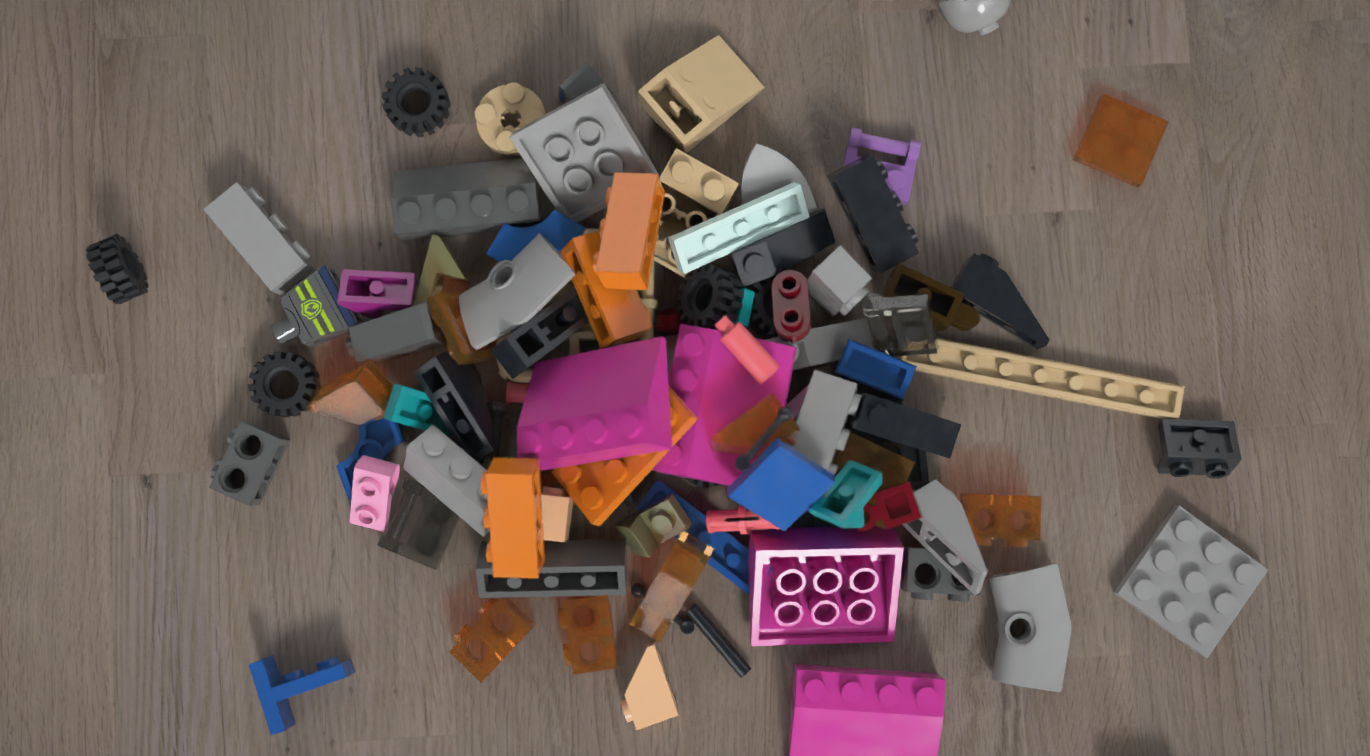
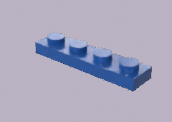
M657 480L636 509L640 511L673 493L692 522L688 530L676 535L674 538L750 596L749 549L727 532L709 533L706 526V516L661 481ZM771 566L769 567L768 574H769V573L771 572V570H772Z

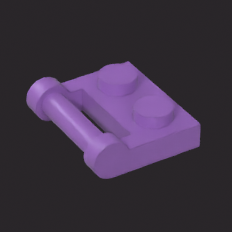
M851 127L843 167L861 158L857 156L858 147L905 156L904 166L881 162L888 174V178L885 181L890 192L894 191L901 203L907 205L921 142L910 140L907 143L864 134L862 129Z

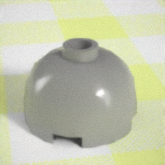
M938 0L939 9L951 27L964 33L978 31L980 36L986 35L999 27L997 21L1006 14L1011 4V0Z

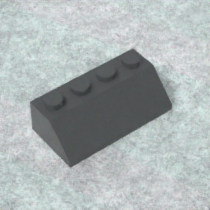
M523 158L408 169L395 172L391 196L394 234L403 241L430 239L432 234L439 237L497 232L501 230L504 223L513 227L525 228L537 225L543 221L539 183Z

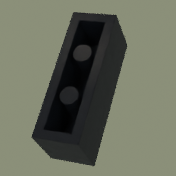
M863 156L827 175L872 271L883 273L898 263L900 264L919 254L915 245L918 243V237L913 227L909 223L905 224L900 213L903 211V205L898 195L894 191L890 192L885 181L888 178L885 166L879 159L875 160L874 156Z

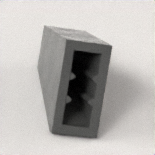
M426 302L349 327L350 338L346 339L350 358L356 359V363L363 366L447 346L440 312Z

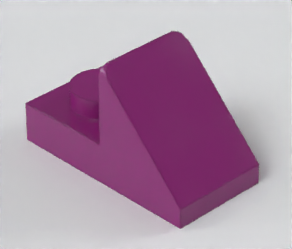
M342 269L337 302L340 306L371 319L382 317L383 310L400 311L414 306L417 284L416 274L410 272Z

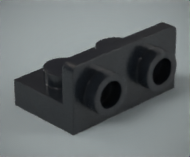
M1162 419L1158 424L1163 458L1157 465L1158 473L1171 474L1174 477L1207 475L1209 478L1217 479L1230 475L1242 460L1234 421Z

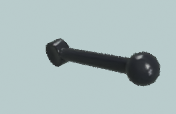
M781 407L777 413L778 417L748 452L736 458L734 465L737 470L746 471L750 467V460L779 426L792 418L793 413L789 407Z
M636 583L631 587V594L634 597H641L677 623L684 634H691L694 631V623L691 620H683L645 592L642 584Z

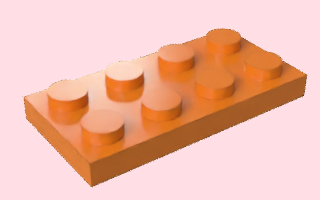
M669 386L673 447L698 418ZM669 450L555 468L551 473L590 523L600 526Z

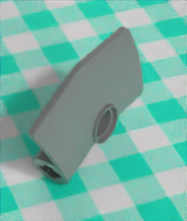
M539 233L512 261L503 260L490 271L486 280L459 295L463 324L470 344L474 349L478 350L528 322L575 276V272L561 258V253L542 234Z
M1053 563L1027 571H1009L989 576L998 616L997 631L999 633L991 679L1016 686L1061 692L1071 637V620L1058 565ZM1020 618L1024 623V630L1019 636L1012 637L1010 625L1014 620Z

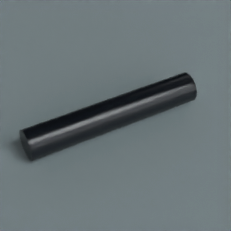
M694 604L685 612L740 678L744 677L752 669L697 604Z

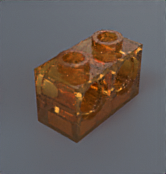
M960 494V502L977 545L992 546L993 539H1006V546L1029 547V540H1040L1041 496ZM981 509L985 510L989 515V523L982 530L978 529L974 523V516ZM1016 511L1022 512L1025 517V524L1018 531L1014 530L1011 525V516Z
M609 595L565 598L563 600L564 607L558 608L561 630L567 629L569 642L563 644L565 665H572L573 675L617 668L619 661ZM581 605L591 607L595 613L594 621L590 624L580 623L575 616L576 608ZM586 642L595 643L600 649V656L595 660L585 659L580 651L581 645Z
M508 597L500 598L498 601L495 598H490L477 612L482 618L473 627L467 623L452 638L456 645L449 652L479 682H482L536 625ZM497 613H506L510 616L512 620L510 631L504 632L497 629L494 623ZM472 640H480L485 644L487 649L485 657L476 658L471 654L469 645Z

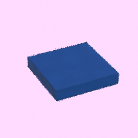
M777 438L727 488V494L732 500L785 531L835 483V479L832 473Z

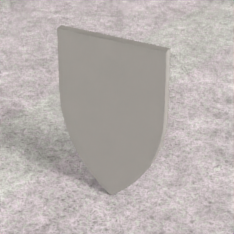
M755 143L742 172L740 184L741 205L795 182L801 184L808 213L818 211L811 189L795 164L779 152Z

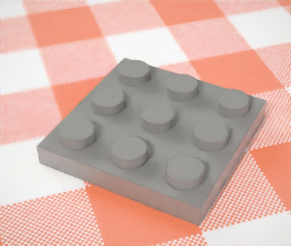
M605 83L594 87L512 132L509 137L556 211L575 222H579L607 207L606 191L608 187H612L615 172L658 174Z
M1174 505L1113 593L1201 657L1208 658L1266 575L1268 569L1181 506Z

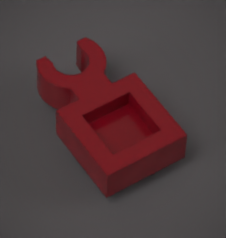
M911 481L875 492L874 497L877 503L867 502L863 507V510L869 514V521L865 522L863 528H858V530L867 531L881 519L885 528L889 529L922 518L923 515Z

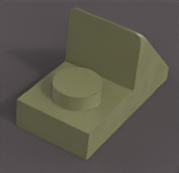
M432 234L414 304L426 302L436 308V304H441L445 295L446 284L442 283L443 278L470 284L447 244L439 236Z
M672 493L624 518L614 526L622 538L626 539V544L634 555L648 558L659 544L688 530L692 522Z

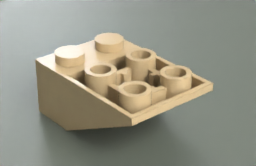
M718 35L664 68L638 90L639 104L677 148L687 154L765 87Z
M676 148L659 178L665 191L653 260L685 278L687 273L683 274L678 271L668 237L727 212L740 189V185L738 182Z

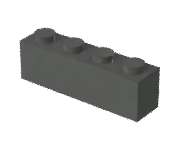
M626 539L568 540L566 542L544 540L545 562L539 578L493 577L492 563L487 562L486 559L487 542H481L475 568L479 598L626 595L628 573Z

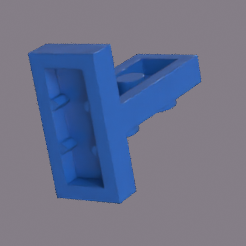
M274 655L249 664L270 734L274 735L283 732L296 724L288 701L289 697L350 676L355 673L352 660L348 659L339 662L338 656L317 663V671L305 674L302 668L280 676Z

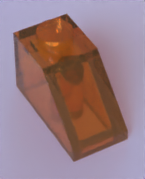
M368 360L322 385L306 407L312 413L356 425H361L373 418L375 421H378L384 417L393 384L371 360Z
M773 393L769 394L711 437L710 448L715 452L745 455L778 417V410L783 406ZM793 418L783 422L754 457L758 458L777 438L790 447L795 446L797 442L794 438L798 434L800 427Z

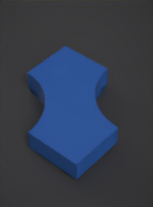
M553 210L548 218L531 227H513L504 223L487 255L497 262L503 260L512 261L539 233L560 252L572 238L582 236L586 229L584 226Z
M386 409L358 419L359 439L357 446L348 459L336 466L348 500L352 499L354 467L363 455L386 461L390 452L396 446L406 441L400 423L383 418Z

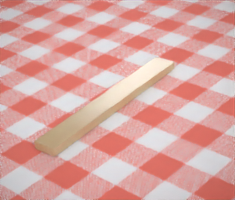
M905 331L901 334L897 356L898 359L917 366L915 369L917 372L1158 419L1180 418L1185 388L1182 385Z

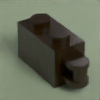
M899 263L892 269L877 301L941 332L950 326L960 331H968L976 327L980 321L979 312L975 308L962 303L964 293Z

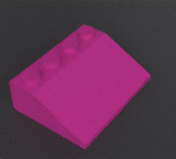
M680 324L668 385L695 414L698 420L652 470L668 475L730 486L743 473L735 468L736 458L748 452L778 417V410L781 407H786L797 348L756 339L780 365L772 376L759 384L719 340L723 336L719 330ZM782 424L750 460V465L777 438L780 439Z
M657 337L545 360L534 364L517 425L518 458L539 459L540 470H549L672 449L666 338Z
M873 526L867 531H859L858 528L842 527L787 528L785 531L781 529L751 530L748 558L751 646L894 642L904 550L895 528L886 529L885 526Z
M794 664L788 756H938L944 718L946 680L937 673Z

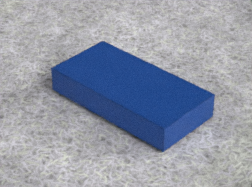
M848 339L834 373L902 401L917 366Z

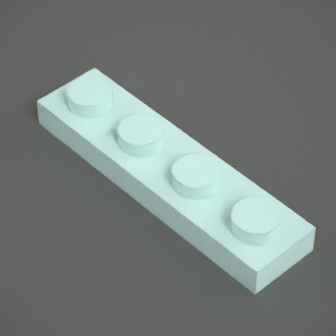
M793 182L668 237L678 271L683 274L688 273L810 218L801 184Z

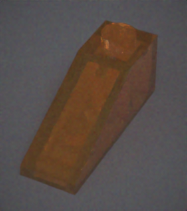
M685 531L682 532L629 625L661 642L709 561L714 548Z

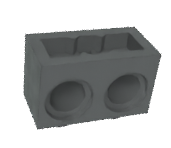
M240 421L239 425L233 427L227 437L226 445H228L223 459H219L211 471V478L213 480L209 488L248 506L260 505L290 440L254 423ZM257 436L261 441V449L256 455H253L249 450V442L253 437ZM239 469L245 474V483L241 488L236 487L233 481L234 474Z
M903 546L901 589L911 592L912 599L933 600V593L947 594V600L950 601L970 600V595L973 594L962 583L955 585L951 579V572L925 547ZM927 563L931 569V576L926 582L918 583L915 579V569L918 565Z

